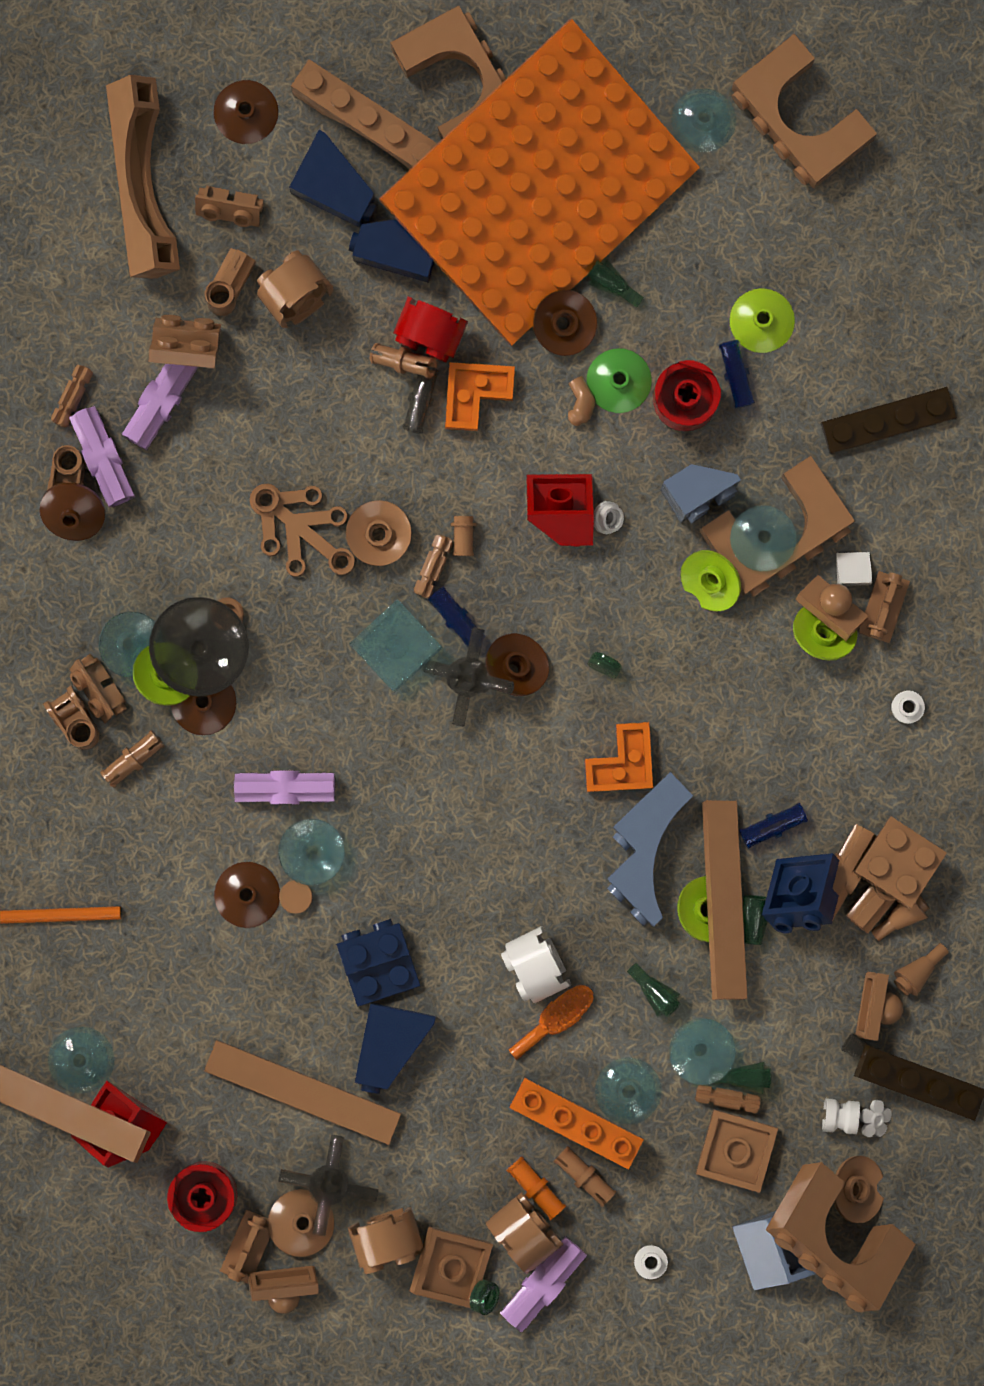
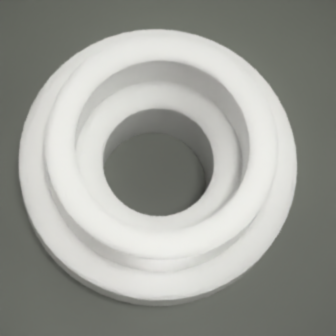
M610 501L600 503L594 510L595 529L603 534H611L621 528L624 514L619 506Z
M903 691L894 697L891 710L898 721L910 724L918 721L923 716L925 704L918 693ZM905 701H911L914 704L912 713H906L903 710V703Z
M644 1246L635 1255V1269L639 1275L646 1279L659 1278L667 1269V1256L657 1246ZM651 1256L657 1259L656 1267L652 1269L647 1268L645 1260Z

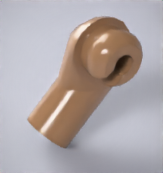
M583 376L568 383L576 397L573 410L568 412V420L574 426H580L591 419L596 403Z

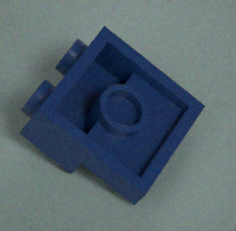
M833 853L776 859L762 916L776 931L785 934L791 933L793 927H804L810 931H819L822 925L832 924L839 897L832 888L840 860Z
M391 919L372 925L373 932L361 935L359 929L341 935L343 942L336 944L357 1007L421 986L400 923L393 925Z

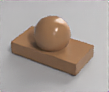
M819 575L796 598L797 602L845 641L868 618L867 614L852 603V594L847 587L841 584L830 585Z
M867 971L855 1033L856 1037L878 1041L881 1024L891 1025L901 1019L904 1012L902 1001L896 994L886 992L889 975Z
M314 1266L248 1273V1285L252 1301L268 1300L269 1306L277 1313L286 1314L292 1312L298 1306L300 1296L319 1294Z

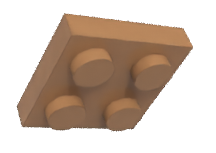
M890 816L854 873L908 909H911L947 852Z
M713 1109L695 1174L760 1193L778 1128Z
M428 1227L423 1244L424 1247L421 1250L409 1291L415 1295L474 1309L493 1244L488 1241Z

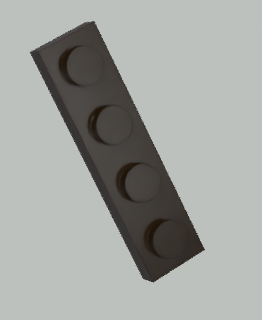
M948 387L823 421L821 426L829 453L834 454L954 420L957 417Z
M868 1045L864 1046L854 1073L855 1077L974 1121L977 1118L984 1098L983 1088Z

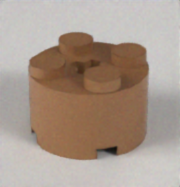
M299 250L293 251L286 256L283 264L274 271L272 269L267 270L257 279V283L260 285L257 292L258 298L282 328H288L286 322L292 321L294 325L301 323L324 305L321 298L325 293L331 296L333 292L332 284L310 256L302 255Z
M521 1192L490 1217L486 1225L499 1244H502L508 1251L507 1254L524 1273L528 1274L564 1244L552 1229L548 1232L546 1231L550 1224L539 1211H530L534 1207Z
M408 1207L405 1211L403 1208L370 1217L371 1220L367 1221L368 1225L360 1227L359 1222L348 1227L359 1267L364 1269L365 1274L384 1269L383 1265L395 1260L396 1265L416 1259V1255L421 1254V1249L424 1247L411 1207Z

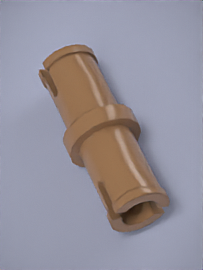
M375 343L371 350L383 354L380 356L370 353V362L372 364L394 368L397 373L405 374L410 372L425 376L426 378H431L435 374V371L424 367L426 365L436 368L437 361L434 357L412 353L409 348L401 347L396 349L379 343Z
M150 730L146 736L130 749L126 747L122 750L123 755L100 772L107 782L110 781L111 787L115 788L117 784L134 770L140 771L144 767L143 763L165 747L161 739L155 736L154 731Z
M569 1146L553 1161L576 1181L574 1185L578 1189L582 1187L601 1207L616 1193L594 1172L596 1168L592 1165L589 1167Z

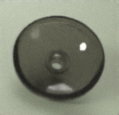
M187 598L168 607L156 620L149 639L150 659L157 675L173 690L189 696H209L228 688L240 676L248 658L249 642L242 621L228 606L210 598ZM195 643H200L204 646V652L201 655H196L192 652V646Z

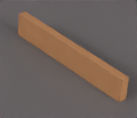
M706 800L702 802L712 1000L747 999L737 801Z
M216 1040L204 1070L207 1073L387 1145L390 1144L401 1113L219 1040Z
M0 1064L1 1103L131 1162L138 1163L150 1136V1131Z

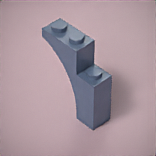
M671 772L612 827L617 832L613 836L615 841L625 851L631 847L635 852L607 878L611 883L607 889L620 903L626 899L634 907L630 913L642 926L649 923L654 927L663 918L657 904L653 884L655 856L661 837L675 814L693 797L689 790Z

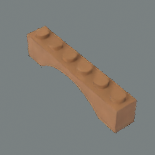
M310 59L291 85L292 93L295 97L324 116L343 124L365 137L409 169L437 145L436 142Z
M128 75L106 85L129 273L130 277L152 279L180 270L176 237L167 227L160 214L151 180V143L155 123L160 111L156 78Z

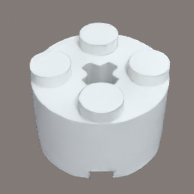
M542 926L506 943V951L501 953L509 971L515 970L520 980L516 983V987L523 1001L531 999L534 1004L571 986L570 979L565 981L562 979L561 975L566 972V969L550 938L544 940L540 935L546 931Z

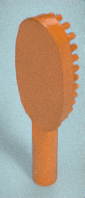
M577 985L564 992L554 1001H551L540 1015V1024L511 1047L509 1052L518 1060L547 1034H559L577 1023L593 1002L592 990L588 986Z

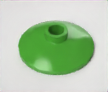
M617 348L605 351L595 358L588 369L586 382L599 407L613 413H625L636 409L646 400L651 389L652 378L650 369L642 357L633 351ZM623 374L626 381L621 385L616 384L613 380L614 375Z

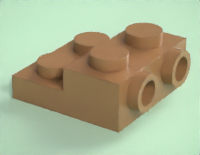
M163 315L161 318H156L153 325L148 362L215 368L220 345L221 324H215L213 320L208 318H196L194 321H185L176 315Z

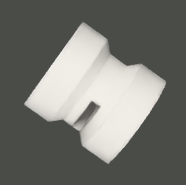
M825 1098L824 1109H826V1119L822 1120V1130L824 1132H834L839 1128L844 1130L846 1134L857 1135L860 1118L859 1101H847L846 1103L839 1104L836 1099Z

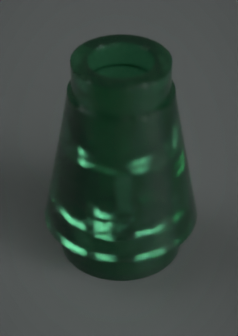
M744 895L742 907L744 943L762 944L768 921L762 916L766 901L765 896Z

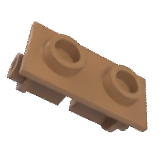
M208 185L206 188H199L198 195L195 196L196 215L202 216L209 221H217L219 219L234 222L240 227L260 226V212L263 210L264 199H259L258 195L236 191L234 201L228 200L230 190L210 187Z
M878 571L865 611L868 618L860 627L859 634L890 643L910 581L902 579V576L890 572V574Z
M89 654L81 662L79 659L74 662L70 668L71 681L79 691H84L90 700L88 701L89 709L96 718L101 717L104 724H106L114 714L118 716L127 710L124 705L126 700L114 683L105 688L102 687L101 683L109 679L110 676L98 658L94 659L92 654Z
M246 1209L220 1272L227 1274L228 1278L234 1281L248 1283V1273L256 1272L270 1239L268 1218Z

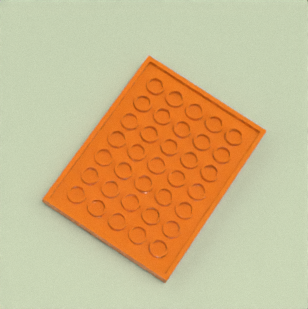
M570 19L383 194L379 200L494 329L512 346L533 326L535 310L544 297L555 291L571 290L700 167L574 20Z

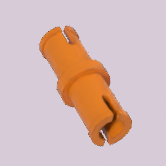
M523 1156L506 1170L527 1192L524 1195L528 1200L532 1198L549 1217L550 1221L566 1207L546 1185L548 1181L545 1177L541 1179L524 1160Z

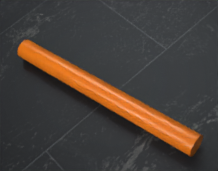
M121 906L0 911V924L121 919Z

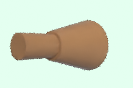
M921 896L918 897L911 909L898 903L887 917L888 919L871 932L878 941H881L894 930H899L927 919L928 916L925 912L930 908Z
M939 943L926 956L896 970L894 975L897 979L894 983L897 988L907 996L910 993L918 996L935 969L934 966L949 953L947 948Z

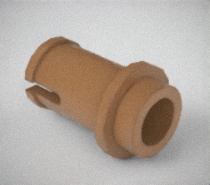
M454 516V523L450 524V526L454 527L453 556H474L473 527H476L477 523H473V516Z

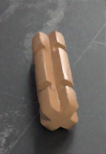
M82 365L75 367L71 375L73 379L68 381L58 402L60 406L55 408L51 416L53 423L65 428L69 425L71 412L76 411L86 390L84 386L89 384L93 375L89 368Z
M443 535L435 536L431 546L434 549L429 551L420 572L422 578L417 580L414 587V593L424 598L432 597L435 590L434 581L438 582L447 560L445 554L450 553L453 546V541Z
M702 1084L697 1086L695 1100L699 1103L709 1104V1102H712L714 1106L735 1110L743 1108L745 1112L758 1113L761 1103V1097L758 1095L747 1093L746 1096L742 1092L718 1087L715 1090L711 1086Z

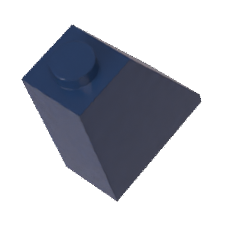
M318 130L289 186L290 192L361 228V224L364 221L370 223L377 210L378 205L374 204V193L327 134Z
M397 219L361 224L359 233L353 232L349 251L353 252L354 262L429 283L434 261Z
M371 1003L355 1083L361 1084L360 1090L380 1094L381 1088L388 1089L434 1025L436 1016Z

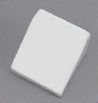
M869 552L836 553L837 584L843 586L872 584Z

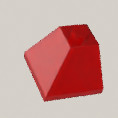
M592 474L527 475V520L560 546H593L594 508Z
M108 1080L91 1104L96 1108L150 1131V1136L142 1153L150 1150L167 1124L155 1111ZM71 1134V1137L108 1168L127 1160Z

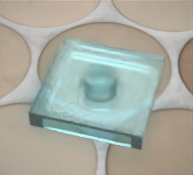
M398 599L349 643L394 693L442 649L441 645Z

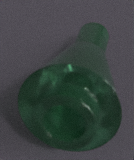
M607 258L603 262L596 260L595 265L586 275L590 278L588 285L615 296H621L637 308L644 297L627 285L628 283Z
M637 963L629 968L627 973L641 986L642 992L657 1017H660L662 1014L669 1017L681 1005L678 1001L681 996L680 993L654 977H650Z
M765 1061L733 1068L732 1070H710V1083H727L764 1095L765 1088H771L772 1070L771 1068H765Z

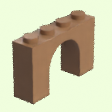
M460 6L390 42L391 51L406 78L445 59H457L466 62L479 74L483 85L479 100L468 111L437 127L441 140L506 80L500 68L495 70L489 59L493 58V55L485 40L479 42L474 31L477 30V26L469 12L464 14Z
M793 34L734 81L731 89L734 94L731 96L741 110L744 111L747 108L754 116L752 123L759 133L763 136L768 133L775 142L773 148L778 156L784 161L788 158L796 167L793 172L797 179L803 185L809 183L814 189L872 143L877 133L857 109L832 129L821 135H801L786 126L779 114L778 97L789 84L811 68L815 60L798 37Z
M811 456L785 472L781 477L801 507L805 520L802 537L793 547L780 552H770L758 548L747 538L729 510L702 527L699 531L711 550L723 555L736 568L741 580L742 596L750 592L755 597L769 587L766 581L775 575H778L780 579L784 578L797 569L794 565L796 561L804 556L807 561L811 560L824 551L821 546L823 543L831 538L836 543L851 533L848 527L855 520Z
M822 1162L803 1165L768 1224L766 1231L775 1238L774 1241L779 1247L792 1252L799 1258L798 1262L807 1270L814 1271L822 1278V1283L828 1289L838 1292L844 1297L846 1304L851 1309L857 1312L880 1310L916 1244L893 1224L873 1226L857 1256L850 1263L840 1260L828 1245L825 1223L828 1212L845 1182Z

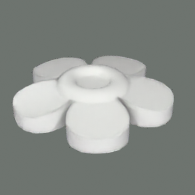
M874 1100L870 1105L871 1110L863 1109L860 1114V1121L865 1123L861 1132L866 1137H872L874 1134L879 1137L884 1135L887 1130V1125L884 1122H889L892 1116L891 1110L886 1107L884 1108L882 1101Z

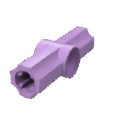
M165 364L156 380H152L142 393L138 402L139 407L123 431L122 436L147 450L163 423L168 422L172 417L169 414L175 404H180L181 394L198 367Z
M96 407L82 409L69 417L83 448L81 450L83 458L91 475L96 477L108 507L118 506L134 498V492L121 465L123 461L117 453L113 439L109 438Z
M270 771V773L235 774V802H270L273 805L300 804V802H335V773Z
M566 1236L561 1240L564 1245L537 1266L528 1278L526 1277L523 1280L520 1290L500 1312L520 1332H523L544 1306L547 1307L558 1296L566 1285L565 1281L587 1256L585 1252Z

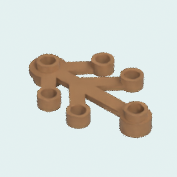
M261 484L252 491L250 505L253 511L261 516L263 531L261 550L265 555L275 556L281 549L279 540L275 538L274 516H276L285 524L288 549L286 570L289 575L300 577L305 573L304 570H306V564L301 557L300 537L329 560L330 569L335 574L343 576L352 572L355 567L353 554L345 548L336 549L309 527L324 524H333L335 527L343 526L348 519L344 508L336 506L328 511L293 514L283 505L305 502L309 506H316L322 501L321 490L316 486H308L304 490L280 492L274 485ZM310 490H315L319 494L318 499L314 502L306 499V494ZM263 495H270L273 499L272 504L269 506L261 505V497ZM333 512H343V520L338 523L334 522L331 519ZM273 540L276 542L277 548L274 552H267L264 546L267 541ZM341 556L348 559L347 567L338 568L336 566L337 558ZM293 561L301 562L302 569L300 572H291L290 564Z

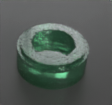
M600 652L592 653L587 663L592 669L614 679L617 678L622 669L618 661Z
M485 1279L480 1280L471 1292L470 1308L482 1315L491 1313L499 1300L500 1292L498 1285Z

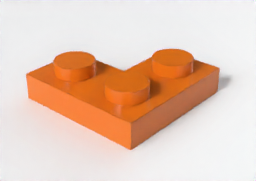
M449 362L445 429L478 431L480 399L513 401L515 366Z
M649 722L616 724L618 757L585 759L587 792L653 789Z

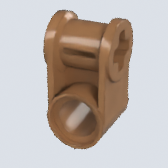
M70 445L61 446L54 452L47 490L60 483L69 482L84 485L86 462L82 452ZM68 453L76 454V466L70 470L63 469L62 458Z
M69 686L67 692L54 701L43 703L50 717L73 746L81 750H88L98 743L100 734L98 727L72 686ZM81 726H88L91 731L89 739L85 742H78L75 738V733Z

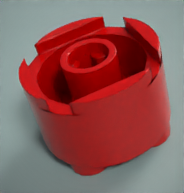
M408 296L393 331V334L397 335L395 341L416 351L419 345L426 347L425 353L428 356L447 363L449 357L454 358L468 321L460 318L459 322L456 323L458 318L453 317L452 313L420 300L417 301L415 306L416 300Z
M694 360L680 361L666 368L656 382L653 393V405L656 415L665 425L674 430L694 431L700 429L714 416L720 402L721 389L717 378L709 367ZM685 390H690L691 397L694 398L690 399L688 403L683 402L682 396L679 395L683 394Z
M209 1161L195 1162L181 1170L171 1182L167 1193L168 1208L177 1222L185 1229L194 1232L211 1231L222 1225L234 1211L238 1197L237 1186L231 1173L221 1165ZM202 1188L206 1189V1194L211 1196V1199H208L204 1205L200 1204V1198L195 1197V1193H198Z

